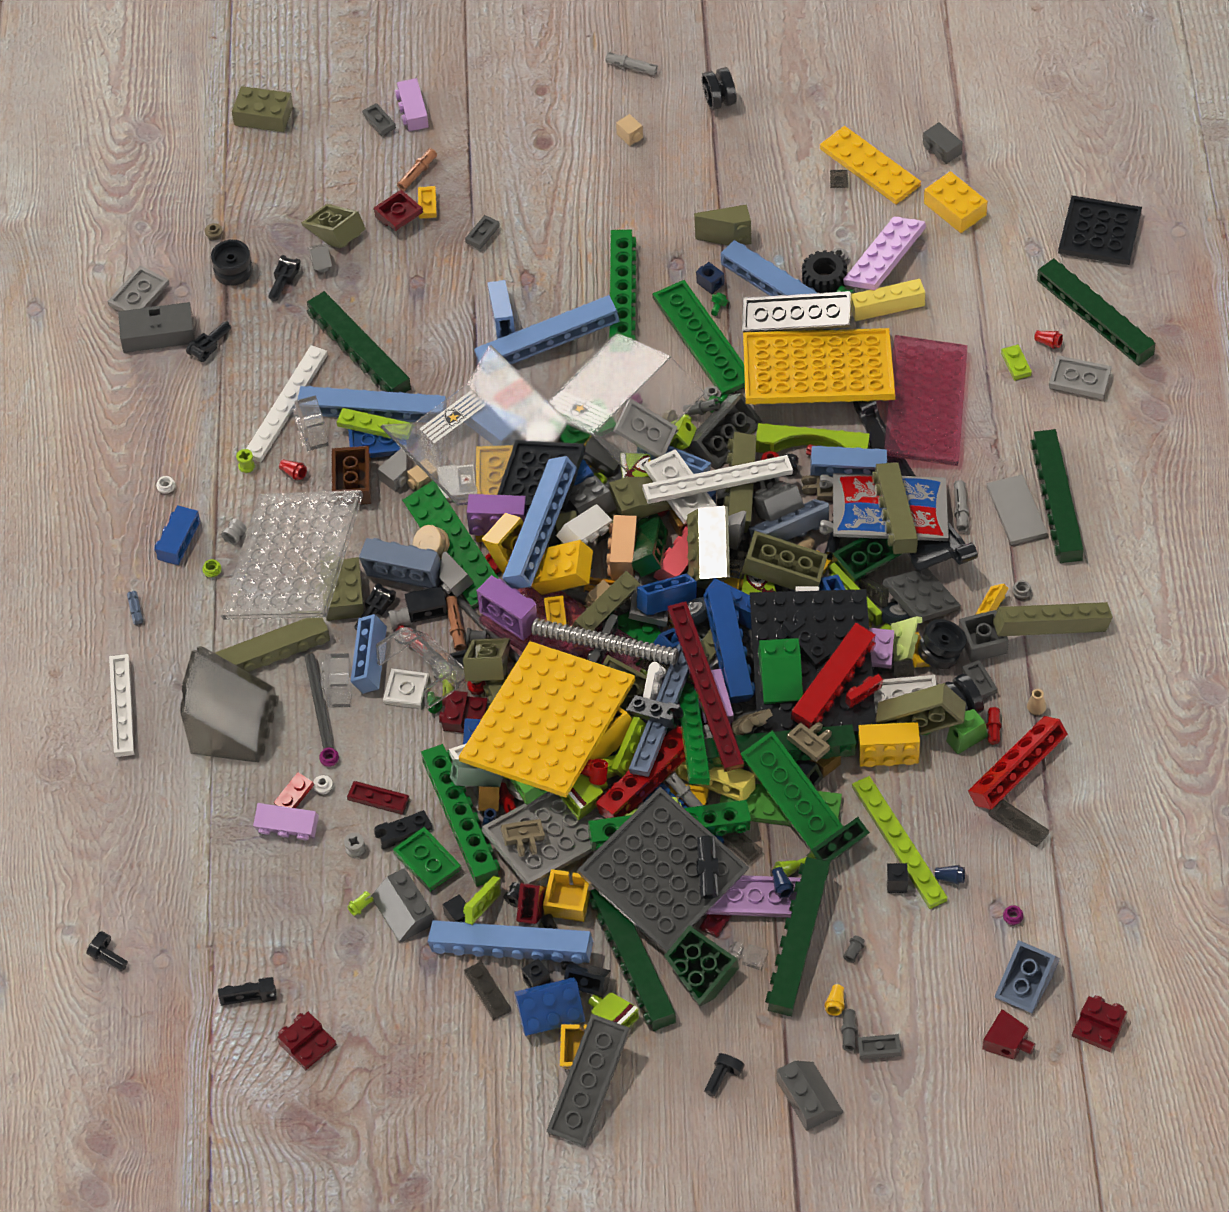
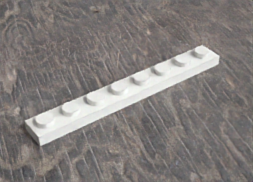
M312 345L309 347L246 448L251 450L253 454L252 460L262 462L297 406L300 386L310 385L328 355L327 350Z
M785 455L644 484L642 490L647 503L651 504L791 475L793 468L788 456Z

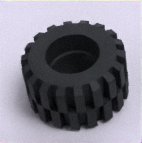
M823 250V252L816 251L815 254L811 253L809 258H805L802 264V283L813 288L817 293L837 292L841 285L846 288L843 279L847 275V263H845L844 258H841L840 254Z

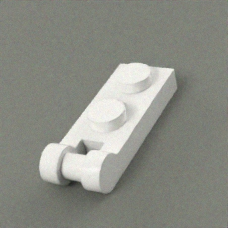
M652 662L649 665L643 694L644 698L655 701L661 689L662 680L667 673V670L657 662Z

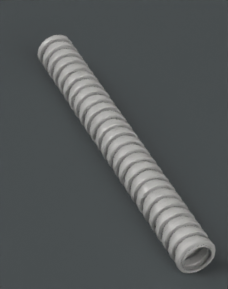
M536 618L532 624L533 635L538 634L540 637L544 635L545 638L561 639L563 642L567 640L568 643L584 644V646H590V648L595 646L596 649H607L609 652L612 650L613 653L618 651L619 654L624 653V655L630 654L631 657L653 659L654 662L659 660V663H670L672 666L677 663L679 656L677 648L661 647L659 644L655 646L654 643H643L641 640L639 642L636 639L632 641L631 638H620L618 635L615 637L613 634L609 636L608 633H597L595 630L592 632L590 629L586 631L585 628L569 627L567 624L563 626L562 623L546 622L544 619L540 621L539 618Z

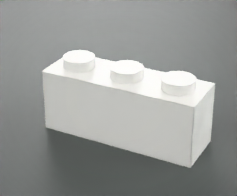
M596 504L567 522L556 536L563 543L581 540L587 545L588 541L592 543L599 534L602 536L609 530L608 525L612 519Z

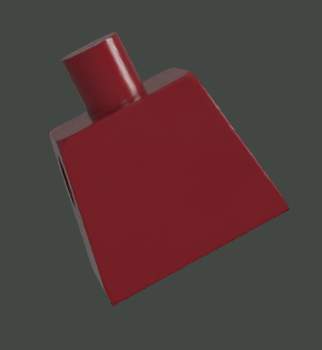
M520 883L517 922L537 924L544 914L543 903L546 887Z
M1001 1009L983 1039L982 1049L1015 1059L1020 1050L1031 1055L1036 1044L1027 1040L1029 1028Z

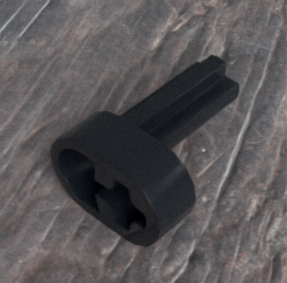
M100 931L89 944L86 954L95 960L100 958L120 971L125 970L128 961L107 949L111 936Z
M719 1053L714 1062L716 1067L704 1092L708 1093L709 1096H715L726 1073L739 1076L745 1064L733 1056Z

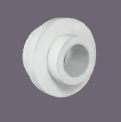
M169 476L160 477L156 484L157 490L163 494L172 492L175 489L174 480Z
M321 775L313 781V788L319 794H327L332 789L333 783L328 776Z

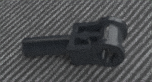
M285 255L280 257L274 271L276 281L268 295L269 299L274 302L277 301L286 283L292 284L300 269V259H290Z
M229 322L221 323L209 335L202 333L198 338L192 340L186 348V353L194 355L200 362H205L210 354L218 348L217 341L231 330Z
M377 583L365 601L366 610L360 618L373 614L382 616L395 600L396 591L388 590L382 587V584ZM357 621V623H356L355 626H354V629H355V630H357L358 621Z

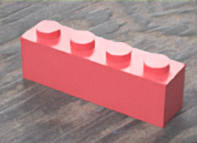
M688 524L682 532V537L678 536L675 539L673 548L669 547L666 550L662 569L657 570L654 574V578L661 581L683 575L688 571Z

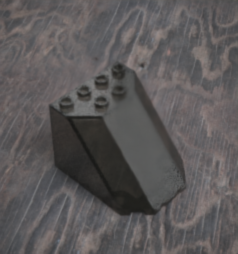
M198 646L197 650H193L190 655L182 683L183 699L180 707L191 754L259 763L261 755L264 756L265 740L269 739V725L274 721L273 710L274 707L278 706L279 696L276 695L275 687L205 647Z

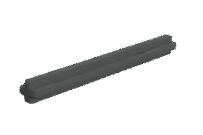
M313 653L306 654L305 662L323 749L328 747L334 749L315 655Z

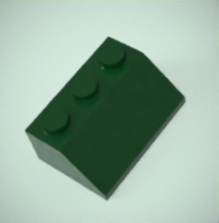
M859 538L834 552L832 563L835 562L852 581H856L902 554H893L892 546L888 545V539Z

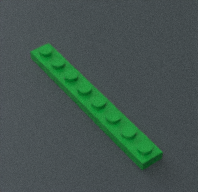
M685 683L678 705L681 706L684 714L683 718H680L688 780L689 784L709 785L710 775L698 695L694 684Z

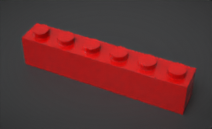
M858 623L854 624L791 712V719L798 724L802 723L808 729L817 722L821 723L823 713L825 711L828 712L832 708L833 700L836 696L839 697L845 688L844 684L853 679L857 666L860 668L866 659L865 655L868 652L871 653L875 648L876 634Z

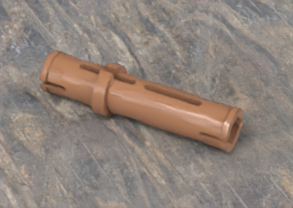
M429 148L421 158L419 157L416 160V164L397 182L400 190L406 191L413 181L424 170L429 168V164L437 157L436 151Z
M449 596L445 600L451 627L449 632L453 638L454 649L461 651L466 648L464 639L465 629L461 624L457 597Z

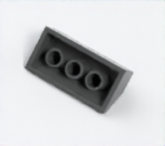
M742 393L729 395L720 404V409L715 410L696 430L691 444L687 448L694 456L711 462V467L716 470L726 461L728 452L730 453L727 445L729 438H733L734 432L751 434L758 427V423L763 421L751 405L746 404Z

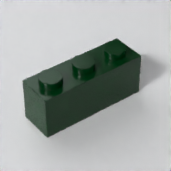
M856 817L810 850L806 856L831 863L863 840L870 832L859 817Z

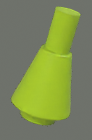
M806 857L797 861H777L773 869L782 867L785 874L789 877L799 870L801 863L805 864Z

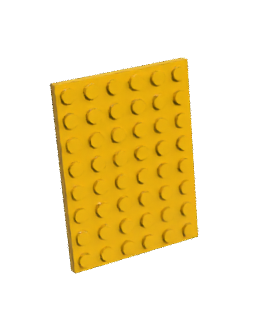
M889 328L743 332L746 404L895 400Z
M530 641L460 753L459 761L566 798L636 681L635 675Z

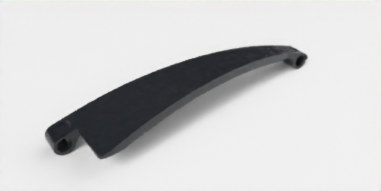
M876 400L854 401V408L866 433H870L869 444L871 449L887 450V463H898L902 476H916L881 419ZM949 522L948 541L918 540L916 553H908L917 571L951 558L959 565L978 558L975 545L972 542L965 544Z

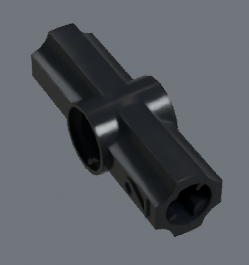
M712 836L697 837L698 859L696 861V869L700 882V897L704 899L718 897L717 876L719 874V865L715 853V838Z

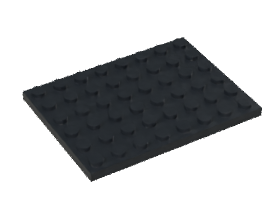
M866 589L750 592L756 712L770 708L773 715L766 720V724L757 727L758 733L793 730L798 725V723L791 719V712L798 702L764 704L758 656L759 641L791 639L784 633L781 625L784 621L795 625L793 618L795 613H799L806 621L808 627L829 650L831 657L855 623L869 630ZM800 650L803 694L830 657L814 667ZM868 652L865 655L866 659L860 668L857 666L853 679L844 684L845 688L842 694L834 698L832 708L828 712L825 711L823 713L822 727L852 724L854 735L858 734V725L876 724L874 693L851 708L845 703L848 690L854 686H860L866 678L873 677L871 653Z

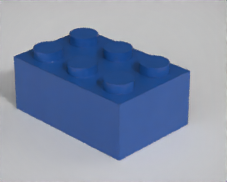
M574 977L514 992L525 1036L560 1028L561 1024H577L586 1021L577 981Z

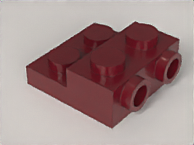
M399 190L373 208L375 217L386 227L389 225L395 231L424 213L423 208L402 190Z
M449 690L448 695L443 696L442 706L445 707L444 712L440 711L439 723H442L443 731L464 733L465 718L482 719L487 710L488 698L468 696V692Z
M1088 996L1072 1032V1037L1111 1052L1126 1020L1127 1011L1118 1003L1113 1005L1106 1003L1101 996Z
M309 1011L305 1014H298L294 1019V1023L290 1027L284 1026L278 1032L279 1036H277L279 1045L305 1071L337 1045L336 1040L322 1028V1024Z

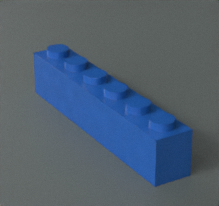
M730 586L707 588L704 600L719 669L722 671L730 704L750 701L753 694H755V686L750 680V665L746 662L747 649L742 644L743 631L738 625L739 613L734 607L735 595L731 592Z

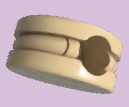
M426 525L416 532L413 546L425 550L432 549L438 553L441 560L442 554L448 551L449 537L443 529L433 525Z

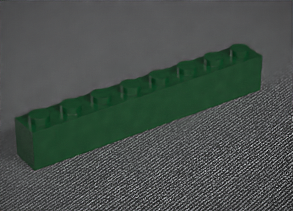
M1053 258L1038 269L1037 281L1136 365H1141L1154 355L1156 345L1154 340L1145 335L1139 327L1133 325L1126 316L1121 315L1114 306L1109 305L1103 300L1101 295L1096 294L1089 285L1084 284L1074 273L1066 269L1062 263Z
M325 291L307 301L309 317L315 319L319 327L328 332L329 337L339 344L343 352L346 351L354 363L357 362L360 365L361 370L365 374L367 373L373 383L378 384L382 391L406 393L411 390L410 378Z
M1056 429L1034 431L1033 439H1030V447L1032 451H1035L1033 455L1034 465H1038L1037 478L1042 482L1040 484L1041 495H1045L1043 501L1045 511L1048 510L1049 513L1047 514L1048 526L1052 527V530H1050L1051 540L1055 541L1056 544L1054 545V554L1058 556L1060 563L1082 561L1084 549Z
M852 724L822 727L820 732L816 734L819 736L827 729L832 732L831 737L826 741L830 745V750L821 758L829 759L831 757L855 755L856 740ZM791 730L774 732L795 761H809L812 759L787 739V734ZM770 732L735 735L740 754ZM704 738L709 770L723 767L713 738Z
M806 857L805 864H800L798 875H801L800 882L796 881L794 893L797 894L796 899H791L789 907L792 915L791 918H786L784 929L787 930L786 936L782 935L779 946L783 948L782 953L777 954L775 966H778V969L771 976L772 992L768 991L765 1003H768V1011L792 1017L830 862Z
M596 889L590 890L591 898L589 899L591 909H596L598 914L596 915L600 927L604 926L605 938L608 943L611 942L613 945L611 948L615 959L619 958L621 962L619 964L623 976L627 975L629 979L627 980L628 987L637 996L635 1001L638 1008H642L644 1011L643 1018L646 1025H650L652 1030L656 1031L676 1023L675 1011L633 923Z

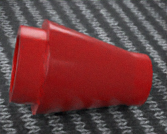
M1037 330L1034 340L1053 349L1060 348L1063 334L1059 333V331Z
M285 459L279 463V469L283 470L294 480H302L307 474V467L303 463Z

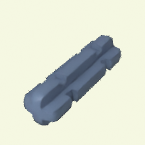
M128 592L127 598L133 624H142L143 617L137 592Z

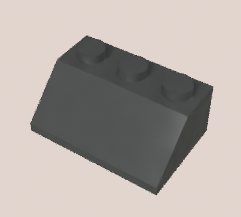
M405 868L387 876L371 895L375 905L399 943L431 927L432 920H434L433 911Z
M793 1061L776 1069L777 1083L806 1131L843 1114L841 1106L814 1062Z

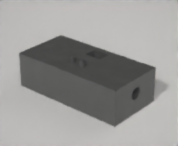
M190 302L118 311L120 341L123 353L187 345L192 340H195Z

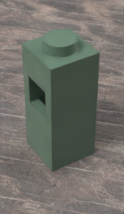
M453 759L450 778L455 785L501 787V781L504 780V776L460 762L459 759Z

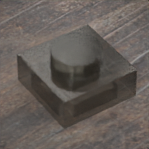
M830 170V188H848V170Z
M912 659L893 661L894 678L914 677Z

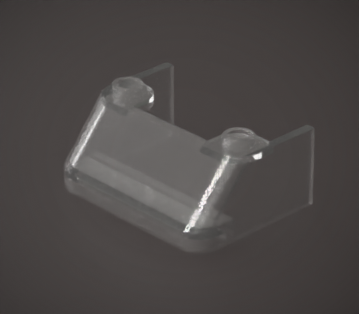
M403 627L376 644L377 664L379 666L410 646L433 667V674L437 680L424 688L425 708L427 710L467 682L465 681L464 667L427 633Z

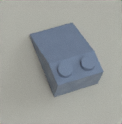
M1018 940L994 997L1033 1013L1055 973L1060 958Z

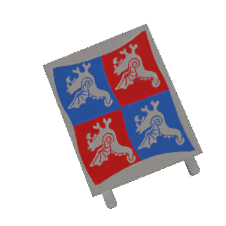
M833 473V478L828 475L820 476V488L826 489L833 486V523L828 520H821V534L833 532V537L888 539L889 534L885 533V521H882V508H879L878 505L879 495L876 496V483H873L872 475ZM902 476L918 540L948 541L946 478Z

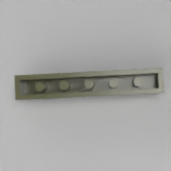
M734 432L733 438H729L727 445L730 453L728 452L726 464H729V467L755 462L756 435ZM753 482L724 488L727 496L725 495L723 506H728V516L746 511L744 533L748 532L751 523Z
M876 464L875 472H872V481L876 483L875 493L876 496L879 495L878 505L879 508H882L881 516L882 521H885V533L889 534L888 545L892 546L893 554L916 553L918 537L899 464Z
M1108 602L999 607L993 623L998 637L1106 632L1113 616Z
M317 613L212 653L214 663L222 681L234 679L241 674L252 672L254 669L268 666L275 661L286 659L296 653L325 644L330 641L329 630L321 613Z

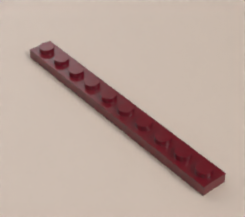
M687 602L668 606V613L724 772L744 767V762Z

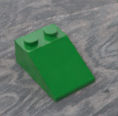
M799 638L760 640L758 656L764 704L798 702L803 696Z

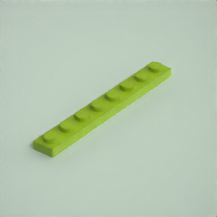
M867 776L852 783L854 792L900 863H907L908 876L928 908L932 909L947 902V895L871 777Z

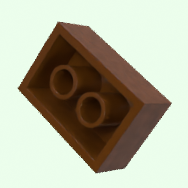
M369 446L332 448V497L334 506L372 504Z

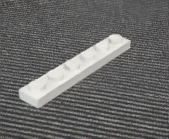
M128 654L109 656L115 757L135 755L130 658Z

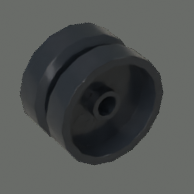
M727 67L717 69L716 74L713 71L702 73V87L707 104L711 110L721 108L722 103L726 106L736 104V89L732 75Z
M229 239L220 242L213 248L211 261L215 278L220 283L235 286L244 283L250 278L253 266L249 248L244 242Z
M937 619L930 622L918 643L917 651L922 660L930 666L938 669H949L958 661L966 645V635L957 624L948 620Z
M962 673L955 677L952 682H945L966 703L965 711L974 709L979 714L984 710L980 691L968 675Z

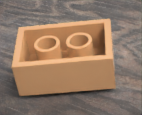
M614 515L613 523L609 525V534L611 535L608 538L607 575L611 576V580L616 581L625 571L633 577L635 576L632 560L638 533L637 516Z

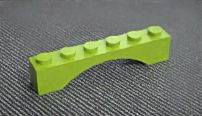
M758 423L756 452L765 453L773 451L777 453L790 447L809 444L824 447L869 449L870 433Z

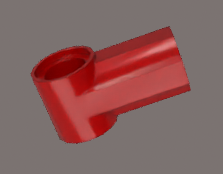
M589 759L581 774L589 777L590 783L603 785L607 781L608 763L603 759Z

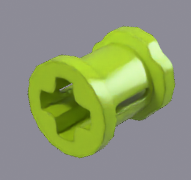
M241 449L237 452L236 458L239 462V470L244 473L252 472L255 464L252 460L253 454L251 450Z

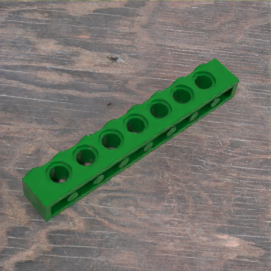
M632 229L611 230L610 297L617 310L620 322L609 326L610 353H632V346L635 345V335H632V331H636V324L632 317H636V307L632 306V303H636V292H632V289H636V278H633V275H636V264H633V261H636V250H633V247H636V237L632 236Z
M440 744L421 751L424 767L476 887L484 885L493 876L499 877L500 865L497 859L493 860L492 855L494 853L491 844H486L485 839L487 837L478 825L480 823L478 814L471 809L473 807L470 796L466 797L464 793L466 792L465 786L455 785L450 778L451 761L453 759L450 756L449 750L446 751L444 745Z
M747 800L684 808L713 835L723 836L727 833H744L750 830L751 818ZM632 815L588 821L591 850L597 851L610 838L607 834H614ZM725 818H731L733 820L727 821Z

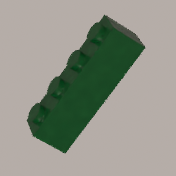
M660 516L639 525L632 567L636 572H639L641 577L662 569L668 529Z

